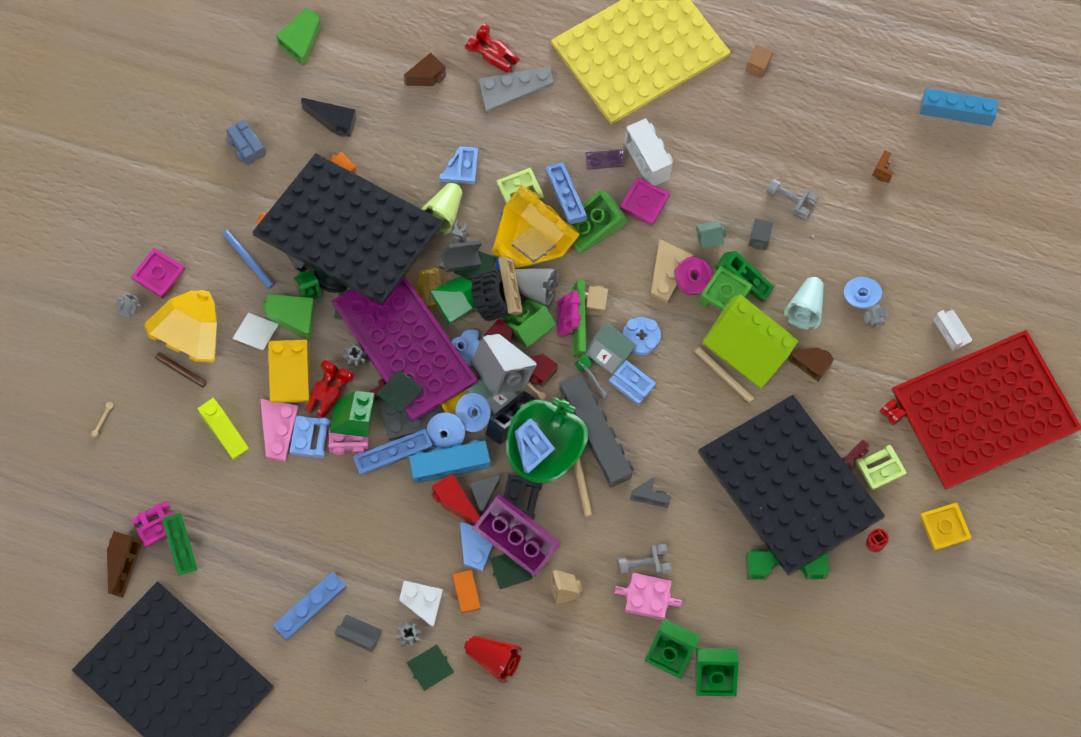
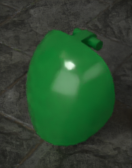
M556 397L552 403L545 400H533L524 404L514 415L508 429L506 452L510 466L524 479L541 484L552 482L565 474L582 455L588 440V430L585 423L573 414L576 407L570 405V402ZM528 419H532L555 449L529 473H525L515 431Z

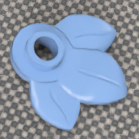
M475 329L466 330L462 333L461 337H456L452 340V344L468 366H473L471 361L481 342L478 340L479 331ZM461 343L463 349L458 348L457 344Z

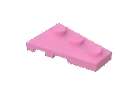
M260 399L266 458L286 462L299 407L286 403H270V400Z

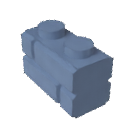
M242 120L226 130L228 136L226 141L230 147L234 146L237 150L235 154L239 161L243 160L246 165L255 162L256 159L258 160L265 156L266 153L263 145L246 120Z

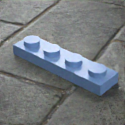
M564 163L547 166L546 174L568 224L586 221L587 215Z
M426 429L353 456V460L359 475L362 476L409 458L415 452H424L432 449L433 445Z
M331 572L282 616L273 627L288 641L346 588V585L334 572Z

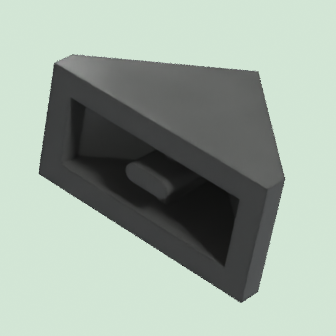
M497 475L470 484V491L481 516L487 509L500 483V477Z

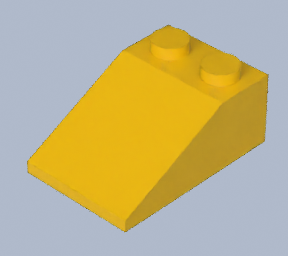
M269 341L270 403L308 402V341Z

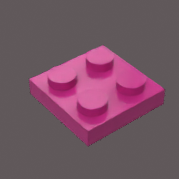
M637 177L622 202L620 209L653 226L670 193Z
M153 248L131 278L163 299L183 274L185 267Z

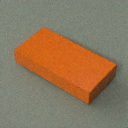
M472 570L452 574L461 614L480 610L481 607Z

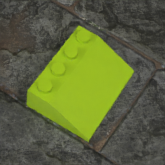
M741 294L730 299L702 341V344L759 389H762L798 343L795 337Z

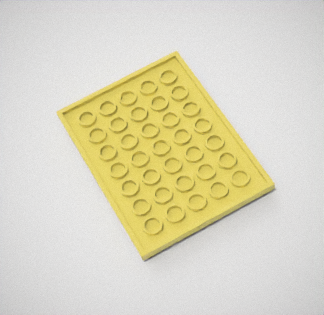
M620 0L551 40V45L611 125L730 56L731 53L691 0Z

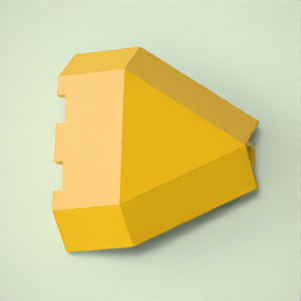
M523 185L518 188L504 207L491 252L499 258L507 257L513 259L515 269L563 257L580 235L573 225L565 222L559 217V213L549 205L544 204L538 195Z

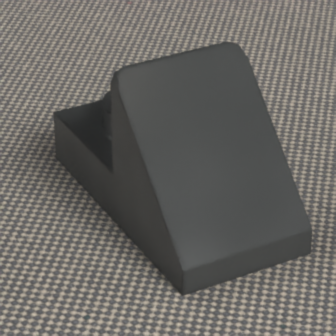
M655 477L631 492V501L668 508L671 495H667L664 491L652 492Z

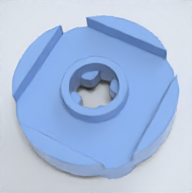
M637 317L630 319L623 330V335L637 345L632 352L636 355L650 354L660 343L661 332L657 322L649 318ZM643 332L647 337H644V340H640V337L636 335Z

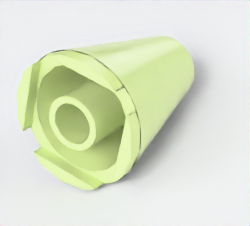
M455 183L446 184L421 208L443 220V226L439 230L444 232L443 235L450 233L453 229L463 193L460 186Z

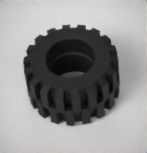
M493 270L476 275L472 280V297L480 316L485 321H493L510 316L511 314H508L501 271Z

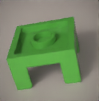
M720 266L702 292L699 304L707 308L709 303L723 311L731 298L741 294L747 299L753 285Z

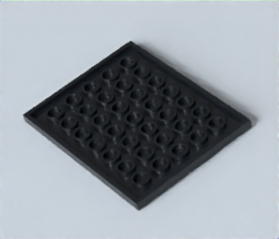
M315 153L253 230V236L383 306L443 226V220Z
M794 395L698 450L699 455L788 576L874 525L885 516Z
M158 581L72 669L84 683L143 737H229L274 689L273 684Z

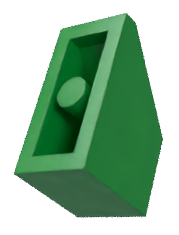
M311 270L300 272L294 277L296 288L301 297L313 299L321 297L319 282Z

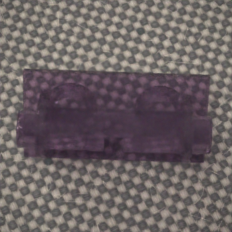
M622 149L585 152L587 170L624 167V152Z

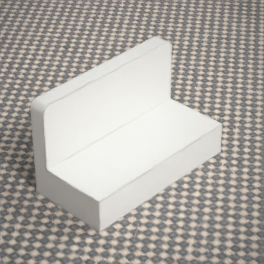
M942 310L936 314L933 321L952 351L971 343L972 338L954 310L946 313Z

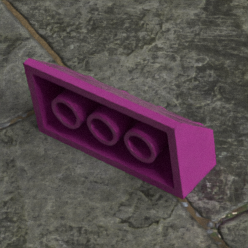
M499 493L472 528L535 577L561 543L560 540Z

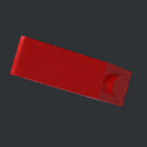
M453 474L432 485L433 493L431 495L436 503L440 502L444 509L473 526L476 524L480 517Z

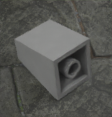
M500 334L484 336L471 361L492 396L524 390L537 365L535 361Z

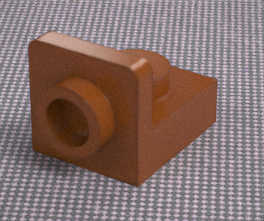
M886 150L883 152L872 176L881 182L889 183L894 173L887 170L891 163L888 160L891 153Z

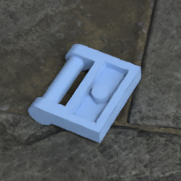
M296 416L290 454L324 458L327 428L330 427L331 420L327 418L319 419ZM315 426H319L320 429L317 440L316 449L313 450L311 449V445L313 440Z

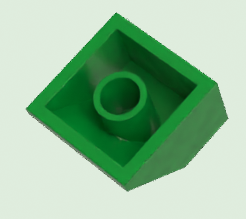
M354 391L339 399L335 404L330 433L369 437L374 412V393Z
M664 619L644 661L681 679L701 636Z
M696 648V696L737 695L739 667L737 649Z

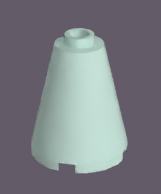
M807 278L786 306L784 316L788 317V322L791 325L803 330H808L809 327L816 329L822 321L824 284L819 278Z

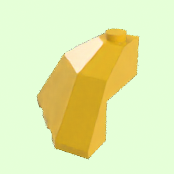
M189 291L171 298L145 322L144 328L149 338L165 342L166 347L178 353L183 351L189 355V359L195 362H214L217 320L215 303L209 291Z

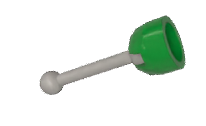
M584 356L576 361L575 366L581 372H587L600 391V396L606 398L608 393L602 389L590 371L591 361L589 357Z

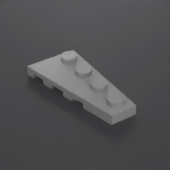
M550 66L479 78L485 113L492 112V109L506 106L511 101H518L530 93L534 94L553 86Z

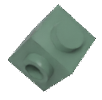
M718 221L696 225L698 243L702 248L724 244V237H726L725 227L721 226Z

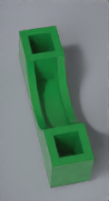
M752 549L751 552L747 553V580H767L770 571L780 565L770 551ZM827 553L800 569L805 579L827 578Z

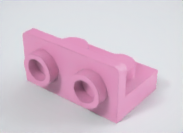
M329 428V452L334 455H343L345 452L361 454L369 451L368 437L330 433Z

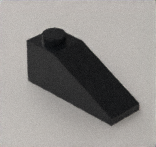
M307 98L301 99L302 109L328 130L340 137H351L356 121L355 109Z
M523 391L490 418L485 435L501 445L507 440L508 429L516 412L527 402L537 399Z

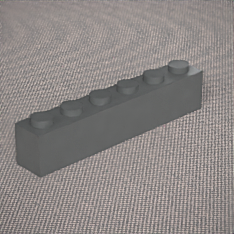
M579 373L559 382V390L564 400L576 407L573 414L579 417L587 426V444L610 488L631 479L634 469L629 460L626 461L622 445L617 444L613 428L608 427L604 411L599 410L597 406L599 403L595 394L590 393L588 380Z

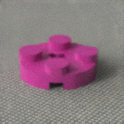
M688 257L682 260L674 270L676 283L686 295L702 293L712 279V271L708 263L697 257ZM691 271L697 274L695 280L690 277Z

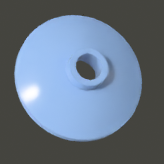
M857 277L846 284L844 297L854 307L869 308L881 300L882 289L871 278Z
M466 394L458 401L456 406V416L462 421L466 431H480L486 427L490 420L491 411L489 403L480 394Z
M444 412L431 418L427 425V434L434 447L446 449L454 444H461L463 442L465 427L456 415ZM441 431H446L448 435L443 436L441 434Z

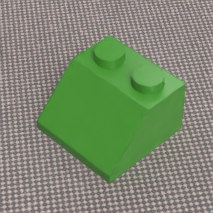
M529 298L521 303L523 311L521 315L511 314L500 319L513 329L515 340L526 347L533 345L538 338L550 332L551 328L556 325L548 309Z

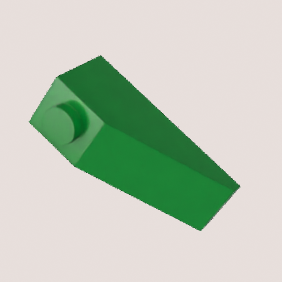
M736 251L724 253L714 267L718 270L722 266L752 284L750 294L761 301H765L774 288L765 277Z

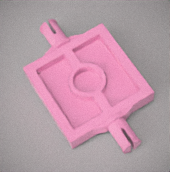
M637 573L632 574L631 583L628 588L616 586L614 594L626 596L625 612L664 620L669 605L681 608L682 600L671 598L670 587L672 581Z

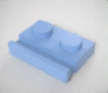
M627 360L608 382L637 405L656 386L652 379Z

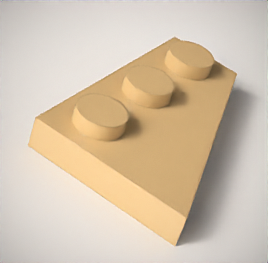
M659 239L650 296L668 303L677 287L674 275L675 268L682 260L693 257V255Z

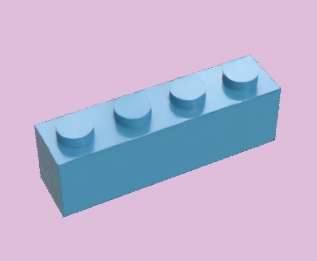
M926 88L921 98L919 114L992 126L997 115L998 100Z
M473 440L466 445L454 444L446 449L435 448L427 453L415 452L412 456H409L414 484L445 478L451 474L455 476L490 468L486 441Z

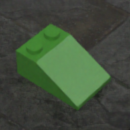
M601 189L582 205L587 215V220L571 224L580 234L573 245L579 253H582L614 235L629 223V220L609 193Z

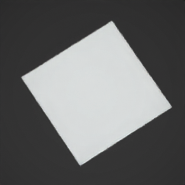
M248 313L232 339L264 350L279 324Z

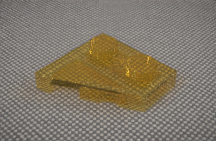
M435 267L420 271L417 279L418 284L415 287V291L427 308L437 307L429 292L443 285L440 269Z

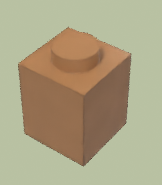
M756 45L747 63L746 71L753 76L763 77L770 63L773 51Z

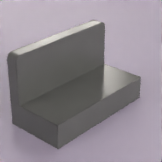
M481 240L449 244L440 255L446 272L479 268L482 263L477 250L482 245Z
M345 615L341 626L338 625L335 630L336 637L370 652H373L382 633L381 629L349 615Z

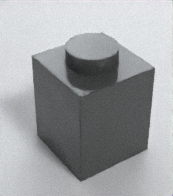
M755 218L748 246H752L757 250H767L773 222Z

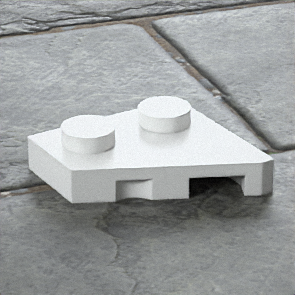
M404 581L399 602L411 609L415 615L422 618L430 627L434 628L443 589Z

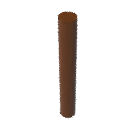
M158 352L155 359L200 387H205L207 381L162 353Z

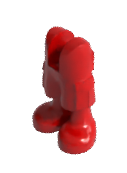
M484 23L477 31L476 37L472 36L467 41L465 49L469 52H477L483 55L484 61L492 66H496L501 71L509 73L512 67L507 61L516 65L520 59L501 40L494 41L489 35V25ZM481 43H482V44H485L486 46H488V47H490V48H487V49H486L483 45H481Z
M323 360L321 363V368L324 371L323 380L315 383L305 411L311 414L318 402L321 401L322 404L317 412V417L324 418L328 414L331 407L337 403L341 396L339 390L345 384L352 382L355 377L350 371L344 368L339 370L336 365L327 360ZM337 375V379H336L334 385L328 387V386L330 385L331 381H332V380L335 378V376Z

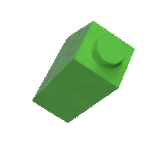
M306 8L276 35L278 45L303 66L308 61L321 29L319 15L315 11L311 12Z
M268 294L267 301H263V312L266 313L267 319L306 340H310L315 307L314 299Z

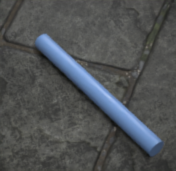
M224 231L223 236L267 288H272L274 283L230 231Z

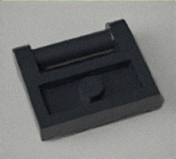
M508 474L503 497L521 510L526 486L531 487L527 510L521 511L534 520L537 497L543 484L534 483L523 477Z

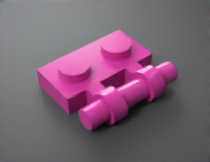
M571 291V295H564L557 301L558 337H566L573 329L579 328L581 315L579 314L580 298H578V291Z
M167 501L162 504L157 503L154 505V508L146 512L142 511L138 513V516L131 519L134 526L140 523L143 524L142 527L136 530L146 548L167 538L161 518L174 515L173 511L164 514L163 511L170 508ZM157 514L159 515V518L153 520L150 523L148 522V519H150L151 517Z

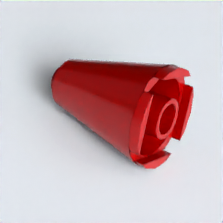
M478 636L468 638L464 644L465 653L503 684L508 682L506 680L508 675L511 677L514 675L521 660V655H518L519 650L522 651V648L515 644Z

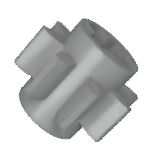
M124 294L121 298L118 297L115 304L118 307V313L124 317H132L135 313L138 314L141 307L138 304V298L132 294Z
M872 305L866 309L867 312L863 315L866 324L870 323L873 328L885 324V320L888 317L886 308L882 309L880 305Z
M353 343L352 347L345 348L347 354L343 358L344 360H349L348 367L353 365L358 369L361 363L366 364L364 358L367 355L365 352H362L361 346H355Z
M405 622L403 628L398 627L401 635L396 637L397 640H403L402 647L409 644L413 648L415 641L420 643L417 635L421 634V630L415 629L416 623L411 626ZM411 631L413 637L409 636L406 638L405 633L409 634Z

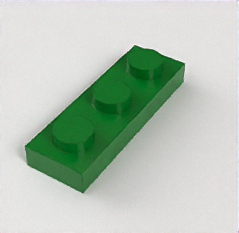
M181 513L161 518L178 576L198 570Z

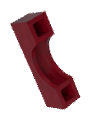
M500 319L484 334V336L500 334L512 344L513 329ZM544 353L529 357L537 364L529 380L535 385L539 384L542 388L557 372L558 364Z

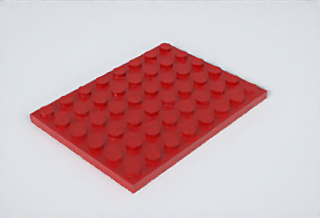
M1027 330L896 385L891 389L901 409L907 413L905 416L945 490L1081 430L1079 421Z

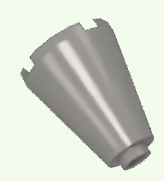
M553 268L515 269L519 293L542 305L550 306L556 295L553 292L554 286L558 287V271Z

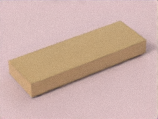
M507 257L498 258L508 314L521 315L523 311L513 259Z

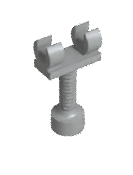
M773 179L767 192L772 195L778 193L795 202L797 206L793 214L806 220L810 211L802 207V204L806 200L807 203L815 205L819 198L818 195L806 190L802 197H797V195H794L785 188H781L780 181Z
M459 220L454 223L455 230L452 229L451 232L453 237L452 244L465 242V237L468 235L466 223H464L463 229H460V225L458 226ZM441 259L439 267L445 270V267Z
M667 544L651 546L652 557L636 559L634 561H627L626 558L617 559L619 573L625 574L628 573L630 568L654 565L656 575L671 572V563L659 564L658 555L667 553Z

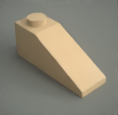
M559 570L552 571L551 589L556 605L579 599L580 592H582L580 581H576L573 574Z

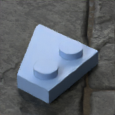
M460 146L455 152V156L447 164L445 171L440 174L439 181L475 184L478 148Z
M528 419L515 431L525 473H529L555 448L532 419Z
M461 522L460 530L464 566L483 572L493 544L472 529V525Z

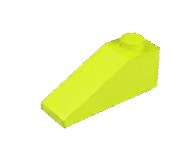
M214 398L197 408L201 418L233 460L249 450L247 444Z

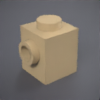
M599 285L589 286V293L585 292V304H587L585 314L604 317L608 289Z

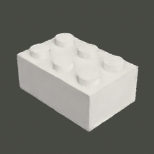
M645 118L626 127L624 145L645 181L656 186L669 180L673 159L664 150L663 141L657 138L652 123L649 124Z

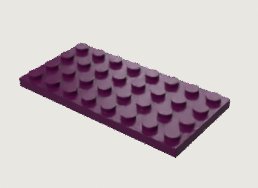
M406 277L402 279L383 306L352 289L331 301L412 422L478 383L475 375Z

